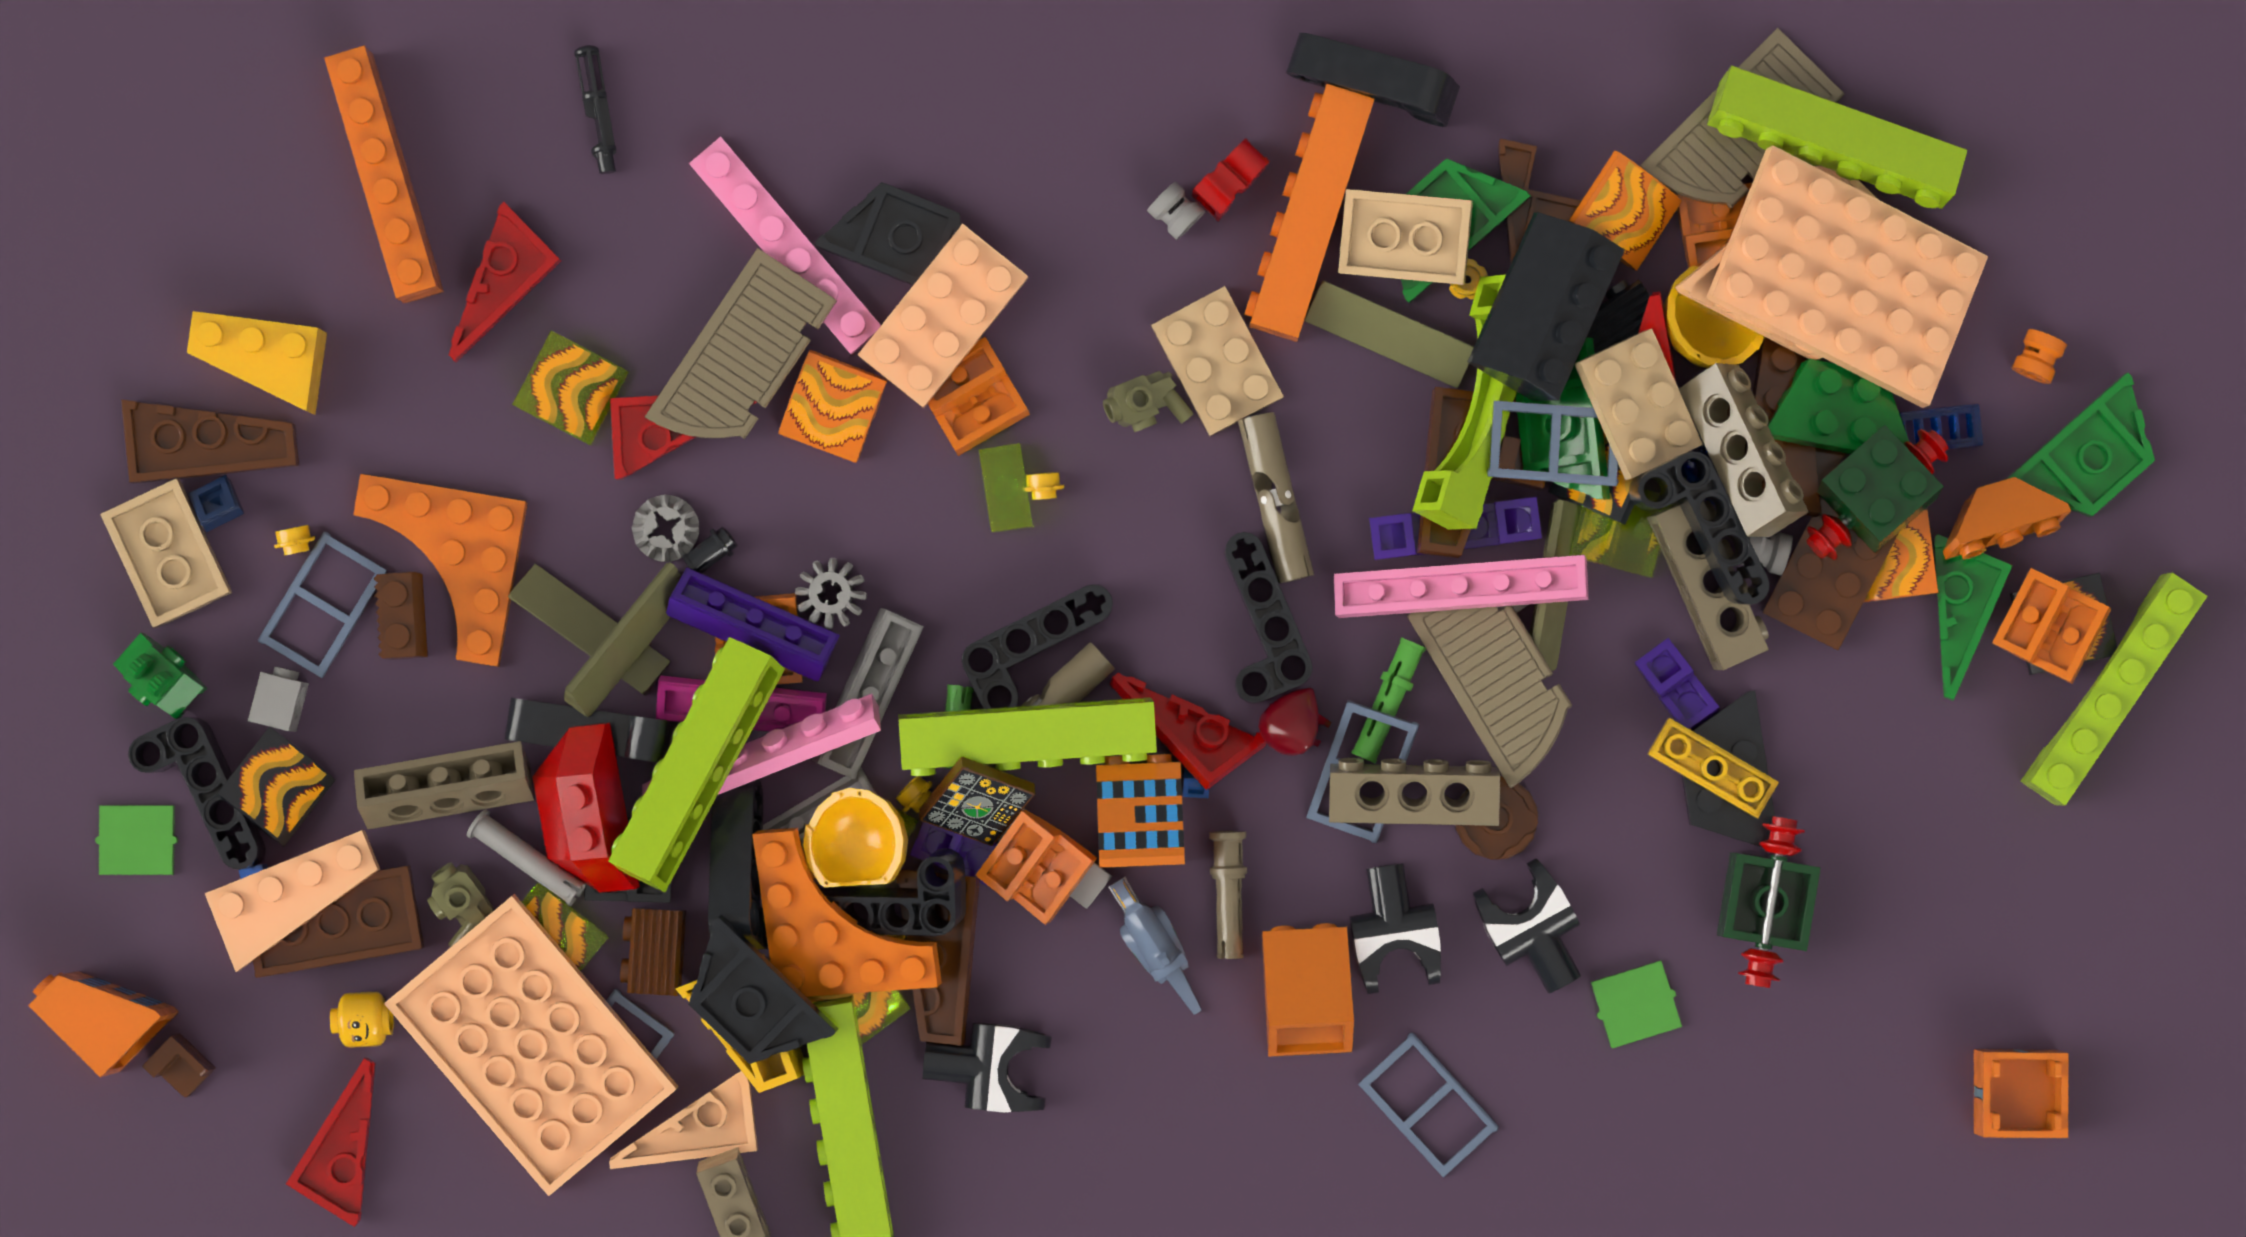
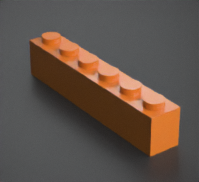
M365 46L324 57L396 299L405 304L444 292L373 53Z
M1326 84L1323 94L1315 92L1308 113L1309 117L1315 118L1311 134L1302 132L1295 156L1303 158L1298 174L1289 172L1282 195L1289 197L1290 200L1285 213L1277 211L1270 232L1271 236L1277 237L1273 253L1264 251L1257 275L1265 277L1260 293L1251 292L1244 315L1252 317L1250 328L1297 342L1374 98L1330 84Z

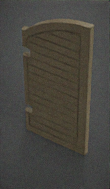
M1779 28L1738 67L1835 103L1844 96L1843 91ZM1716 89L1640 167L1668 189L1679 195L1706 203L1725 204L1733 208L1749 192V189L1741 180L1747 174L1754 180L1766 150L1760 148L1756 142L1745 138L1724 136L1717 128L1707 125L1717 93Z
M757 248L645 415V418L663 428L687 436L699 438H730L740 436L745 439L759 419L748 412L754 401L764 408L767 407L811 341L810 338L802 335L801 331L807 323L819 329L837 300Z
M1507 606L1501 611L1498 607L1409 614L1407 616L1506 783L1510 788L1514 787L1525 779L1548 754L1560 733L1567 710L1573 706L1561 685L1557 684L1549 690L1545 686L1543 680L1550 677L1553 672L1513 606Z

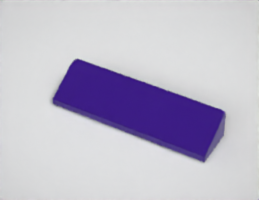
M686 567L672 592L666 611L668 616L726 642L731 637L771 655L783 667L814 681L821 679L840 636Z

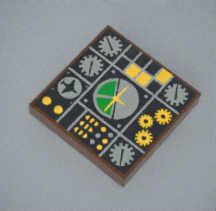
M961 756L919 808V820L993 846L1036 794L1035 783Z

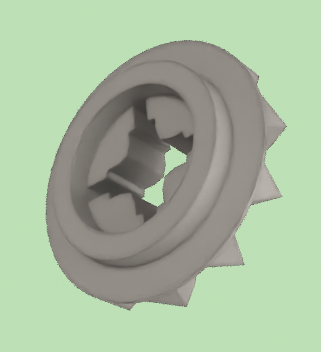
M666 494L648 499L636 511L632 525L633 537L637 547L649 558L661 562L675 561L688 554L695 546L699 536L698 517L694 509L683 499ZM657 512L667 521L673 519L676 521L681 518V521L677 522L676 526L672 528L674 544L664 535L650 538L654 530L659 527L656 516Z

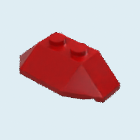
M610 722L573 726L567 730L532 776L547 859L599 893L637 889L640 887L638 879L625 874L608 862L612 855L611 851L614 841L620 834L624 833L628 825Z

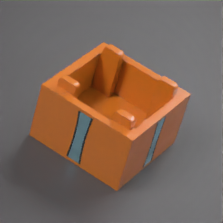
M1974 1049V1134L1981 1137L2068 1138L2069 1053L2060 1050Z

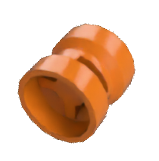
M2028 329L2023 340L2025 345L2023 353L2016 356L2011 368L2016 373L2031 380L2051 384L2056 373L2054 364L2058 358L2063 356L2067 344L2045 332Z

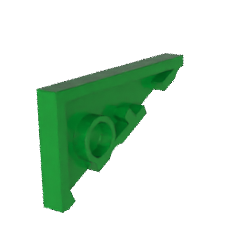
M1937 534L1934 539L1938 587L1943 696L1954 701L2013 565L1984 553L1963 560L1961 555L1945 559L1943 550L1948 538Z

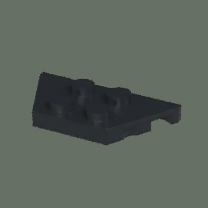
M881 182L863 201L849 210L824 235L822 234L816 240L815 247L913 286L960 228V213Z
M1755 690L1745 692L1737 700L1692 730L1768 775ZM1711 760L1707 764V772L1711 776H1716L1720 772V765L1715 760ZM1681 775L1689 825L1761 847L1759 842L1769 839L1770 830L1762 824H1771L1772 816L1775 817L1772 795L1759 818H1754Z
M722 914L714 920L708 947L699 968L698 980L694 985L688 1005L749 1064L769 1058L771 1055L799 1048L804 1044L822 1038L831 1037L837 1032L839 1028Z

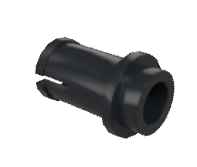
M723 526L718 530L713 528L710 531L712 534L688 554L682 556L690 569L702 574L725 555L731 557L734 554L732 550L738 545Z

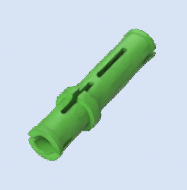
M1401 637L1400 644L1388 671L1382 672L1380 679L1383 680V683L1372 709L1396 716L1406 691L1411 692L1414 684L1411 683V679L1423 652L1426 650L1425 647ZM1367 717L1351 753L1376 764L1391 725Z

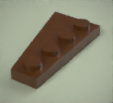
M1764 337L1759 349L1753 396L1757 404L1765 411L1768 421H1770L1779 406L1777 402L1783 392L1791 387L1793 376L1801 363L1806 361L1807 358ZM1775 440L1782 447L1786 455L1785 463L1792 478L1802 488L1804 494L1803 501L1808 510V513L1805 515L1818 517L1821 514L1820 496L1817 493L1819 485L1815 447ZM1747 442L1745 444V454H1747L1748 451ZM1765 479L1762 481L1763 492L1765 489Z
M1436 386L1432 390L1425 471H1434L1454 446L1466 421L1473 391ZM1421 516L1417 553L1459 558L1463 553L1471 529L1448 530Z
M121 399L129 483L299 466L296 427L293 423Z

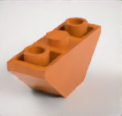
M2016 477L1979 487L1963 503L1944 547V557L1949 559L1961 555L1962 559L1966 560L1982 554L1986 551V547L1998 544L2000 548L2013 546L2024 539L2023 536L2036 533L2037 537L2047 536L2061 528L2059 523L2071 512L2068 503Z

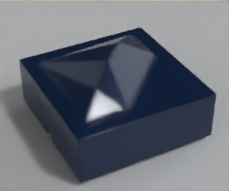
M227 475L188 493L200 524L206 532L245 514L233 484Z

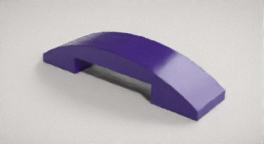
M1537 497L1483 504V512L1479 518L1477 529L1470 530L1464 550L1542 539ZM1405 513L1369 518L1374 560L1425 555L1417 553L1421 515L1418 513Z

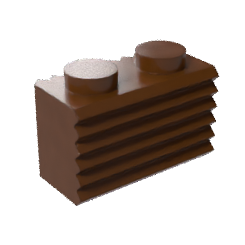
M417 572L377 574L374 580L378 583L374 588L378 592L374 596L379 599L375 603L379 609L375 613L380 616L376 621L380 624L377 630L381 634L377 638L381 641L378 647L382 650L378 655L388 660L428 657L423 574Z
M636 907L632 908V916H625L623 941H630L629 958H622L620 982L628 984L627 993L680 995L675 988L682 986L686 910Z

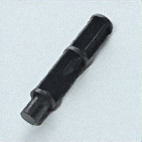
M585 45L577 48L574 56L577 63L585 115L595 120L598 144L591 149L593 157L597 158L599 174H610L616 172L613 157L616 153V146L599 49L593 45ZM594 55L597 57L602 89L597 90L592 56ZM579 57H584L589 91L585 92Z

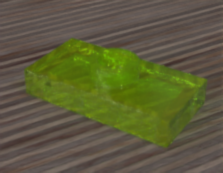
M1021 444L979 449L991 533L1033 527L1028 492H1025L1027 484Z

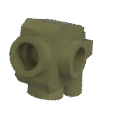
M1157 371L1147 376L1141 375L1111 387L1107 393L1108 398L1103 400V407L1108 419L1112 423L1118 421V424L1124 427L1131 425L1134 433L1157 424L1154 415L1159 414L1158 409L1167 406L1181 424L1194 413L1175 391L1174 387L1177 385L1171 379L1172 374L1170 372L1162 374L1160 371Z
M450 862L432 875L431 878L434 880L432 895L427 901L431 910L440 920L445 917L452 920L456 917L462 925L448 943L452 947L490 915L495 908L485 896L486 889L469 866L460 864L455 867Z

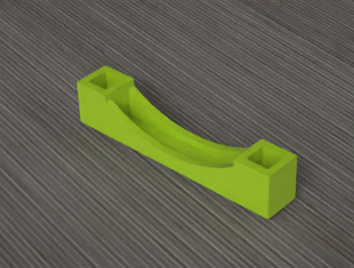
M1506 274L1480 277L1469 316L1475 318L1477 338ZM1477 368L1474 393L1463 428L1454 446L1442 463L1434 471H1424L1412 511L1448 530L1477 529L1492 478L1487 475L1490 464L1493 402H1513L1517 393L1515 390ZM1502 411L1500 445L1505 435L1510 411Z
M2173 572L2160 575L2139 606L2138 612L2128 631L2092 687L2046 747H2043L2020 782L2052 804L2066 806L2208 596Z

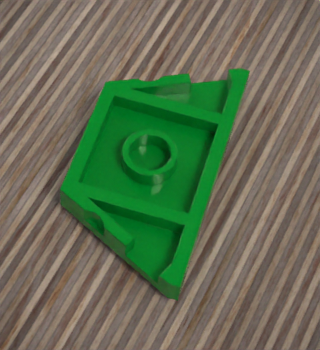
M1447 158L1406 193V195L1472 200L1473 207L1468 252L1532 197L1526 190ZM1401 279L1404 298L1408 303H1411L1433 282Z
M1586 337L1576 362L1595 354L1593 338ZM1575 365L1559 400L1533 402L1522 394L1516 393V402L1593 408ZM1517 412L1523 470L1548 472L1552 415ZM1561 415L1558 473L1607 477L1604 435L1598 418ZM1554 482L1565 488L1575 489L1591 495L1595 499H1610L1609 486Z
M1808 359L1801 363L1792 378L1791 387L1783 392L1777 402L1779 406L1768 422V427L1775 440L1852 454L1884 425L1902 443L1905 441L1909 442L1892 392L1834 363Z
M2128 372L2123 374L2006 479L2016 477L2068 503L2071 510L2091 517L2155 461L2150 441L2145 435L2143 414L2141 409H2138L2132 385H2134L2132 376Z

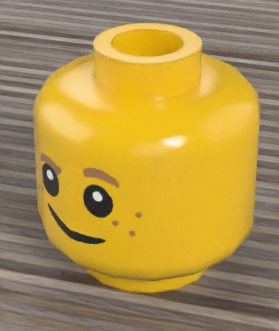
M379 992L345 993L339 1000L338 1008H331L330 1010L331 1033H339V1038L346 1047L380 1046L384 1043L387 1035L393 1034L394 1015L385 1006V999Z

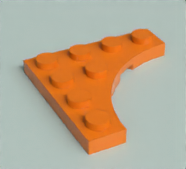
M360 474L353 515L374 520L401 533L429 558L442 577L455 611L457 623L456 660L500 667L511 603L508 595L513 590L528 502Z
M798 827L760 830L752 834L770 962L806 997L935 988L942 984L936 942H916L887 935H877L857 925V920L848 915L834 901L831 903L813 880L815 877L808 868Z

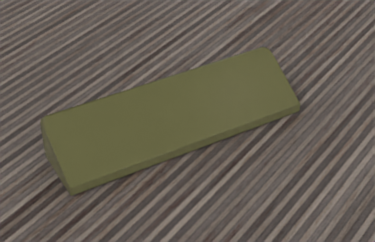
M1323 280L1305 319V322L1456 389L1469 365L1467 361L1474 348L1467 343Z
M1560 499L1551 504L1542 558L1576 556L1583 507ZM1568 601L1534 604L1530 636L1551 671L1556 670Z
M669 562L664 565L566 686L564 701L584 716L590 717L670 619V616L666 613L669 598L681 578V574L674 564Z
M537 564L532 566L508 595L511 600L590 657L617 625L616 621ZM648 645L621 679L641 694L647 695L671 661Z

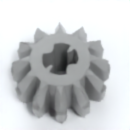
M836 558L829 559L828 572L824 571L822 564L818 560L812 563L813 568L818 574L815 578L804 571L800 574L804 581L810 583V587L795 588L796 595L809 596V600L798 605L799 611L805 612L815 607L816 609L810 615L809 622L816 624L824 613L826 629L833 628L834 615H838L839 621L843 626H848L850 624L849 618L844 611L849 609L852 613L859 616L862 613V609L852 604V600L867 599L866 592L853 591V587L864 582L863 576L857 575L847 580L846 578L853 570V565L847 562L840 573H837L838 562ZM832 582L831 585L834 587L839 584L842 589L837 594L838 602L831 605L829 600L823 603L820 597L825 593L824 585Z

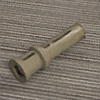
M1246 831L1209 832V839L1213 840L1214 866L1210 867V874L1212 879H1216L1218 959H1224V957L1225 959L1244 958L1241 888L1242 878H1245V874H1247V867L1243 865L1242 840L1246 838Z

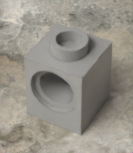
M275 666L273 674L260 672L248 721L296 732L309 683L298 681L299 672Z

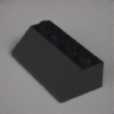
M1534 212L1467 362L1533 402L1559 400L1625 249L1593 229L1540 212Z

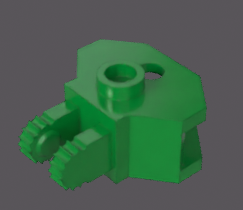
M140 633L113 663L124 676L123 678L132 685L128 689L132 696L145 706H148L150 703L157 705L175 719L181 718L185 714L183 711L193 699L207 689L200 679L184 665L187 661L176 650L168 645L164 648L145 633Z

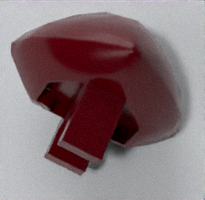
M1309 687L1295 690L1271 703L1261 714L1258 729L1264 741L1273 750L1283 755L1295 756L1304 754L1313 745L1318 747L1321 743L1316 738L1318 725L1321 724L1329 728L1332 722L1318 713L1314 690Z

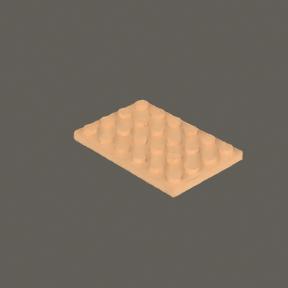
M1773 145L1767 148L1706 299L1924 408L1931 404L1988 256Z
M515 894L384 1003L548 1196L679 1087Z

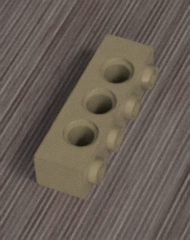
M1715 363L1680 387L1679 391L1748 537H1771L1808 513L1803 501L1804 494L1800 485L1792 478L1785 463L1786 455L1771 434L1768 427V417L1753 396L1750 389L1751 381L1746 372L1739 365ZM1730 405L1731 411L1730 416L1728 418L1727 410ZM1746 442H1747V444H1748L1747 454H1745V444H1746ZM1763 479H1765V489H1764V492H1763V490H1762V481H1763Z
M1703 500L1700 505V513L1704 519L1711 521L1716 515V511L1709 500ZM1679 502L1647 516L1713 670L1728 669L1769 650L1765 642L1769 638L1767 628L1760 616L1754 617L1750 605H1739L1728 601L1720 586L1713 593L1705 589L1703 577L1711 568L1702 549L1695 555L1686 546L1687 536L1692 532V529ZM1726 539L1720 540L1719 552L1722 557L1729 559L1734 554ZM1729 566L1728 570L1734 571L1733 566ZM1743 579L1744 583L1738 588L1741 593H1747L1748 585ZM1726 608H1730L1736 615V625L1729 632L1724 630L1720 624V615Z
M521 741L354 770L357 808L368 830L534 801L530 763Z
M1360 758L1339 759V764H1330L1329 823L1499 826L1500 771L1498 767H1491V762L1470 760L1466 762V766H1449V762L1446 760L1429 759L1423 761V765H1406V760L1389 758L1381 760V765L1364 764V760ZM1376 781L1383 786L1384 791L1376 798H1368L1361 793L1360 788L1366 782ZM1410 782H1419L1426 788L1425 794L1418 799L1408 798L1402 790ZM1452 783H1462L1469 789L1467 795L1459 800L1449 798L1445 794V790Z
M739 1147L698 1161L696 1174L720 1237H772Z

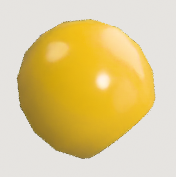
M1698 266L1689 267L1674 281L1663 304L1667 333L1674 349L1691 363L1707 369L1715 363L1734 365L1743 363L1756 350H1759L1765 336L1679 293L1675 286L1698 268Z
M847 788L831 793L832 795L817 807L809 824L805 825L803 848L808 868L823 887L890 884L895 880L906 860L908 836L903 818L890 801L873 791Z

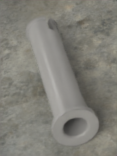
M487 809L483 810L469 827L466 834L468 838L476 837L566 901L569 906L575 903V895L580 897L584 891L586 883L578 880L566 870L547 859L545 855L492 819L490 811Z

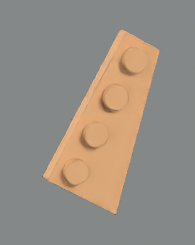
M365 830L205 893L235 972L242 970L298 927L307 923L327 906L340 899L380 870Z

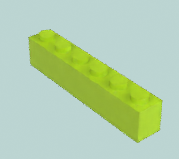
M1732 65L1720 80L1707 123L1708 126L1717 128L1724 136L1745 138L1756 142L1764 150L1774 145L1812 166L1820 165L1834 170L1837 175L1844 179H1859L1875 185L1879 191L1887 194L1898 193L1914 199L1918 205L1926 208L1942 209L1956 194L1968 151Z
M731 637L728 638L724 647L720 648L715 654L712 670L705 683L700 685L695 691L692 707L685 720L680 722L675 728L672 744L665 757L655 765L652 781L645 794L634 804L632 818L624 833L620 834L614 841L611 851L612 855L608 862L625 874L663 892H666L785 670L771 655Z
M1151 697L898 715L902 770H910L911 776L936 774V768L953 767L961 756L981 764H995V769L1015 770L1020 769L1021 762L1037 761L1038 767H1058L1063 765V759L1080 758V764L1088 765L1105 763V756L1122 755V761L1133 762L1147 760V753L1157 752L1154 701Z
M854 996L812 1002L839 1028L831 1037L807 1043L809 1057L802 1058L806 1083H814L816 1095L815 1099H809L813 1124H821L823 1140L816 1141L820 1166L828 1165L830 1181L823 1182L827 1207H835L837 1222L830 1223L832 1237H894Z

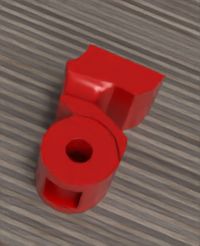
M1245 138L1224 161L1222 160L1216 165L1212 173H1208L1193 188L1191 196L1219 222L1231 207L1237 193H1244L1271 161L1264 157Z

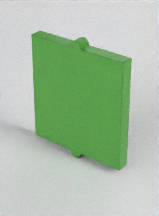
M101 805L99 809V836L95 838V842L99 844V875H174V844H177L179 841L178 837L174 836L175 805Z
M1661 960L1591 982L1599 1008L1597 1018L1603 1021L1612 1049L1682 1027L1673 999L1676 996V992L1670 989Z

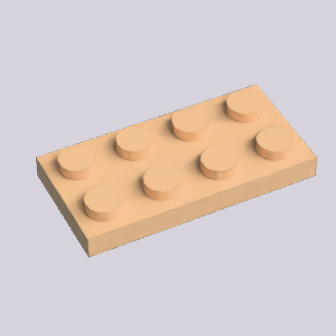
M962 224L858 353V356L924 408L1026 282L1028 275Z

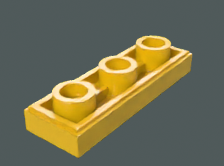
M1671 718L1666 720L1647 755L1754 818H1759L1779 783L1777 780ZM1711 760L1717 761L1720 765V772L1716 776H1711L1707 772V764Z

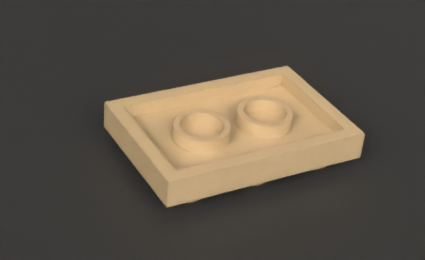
M1346 189L1338 273L1465 285L1473 201Z
M1225 286L1151 325L1209 437L1284 398Z
M1652 328L1644 330L1574 364L1625 480L1632 479L1680 454L1703 445Z
M180 479L171 480L100 514L153 628H159L233 593Z

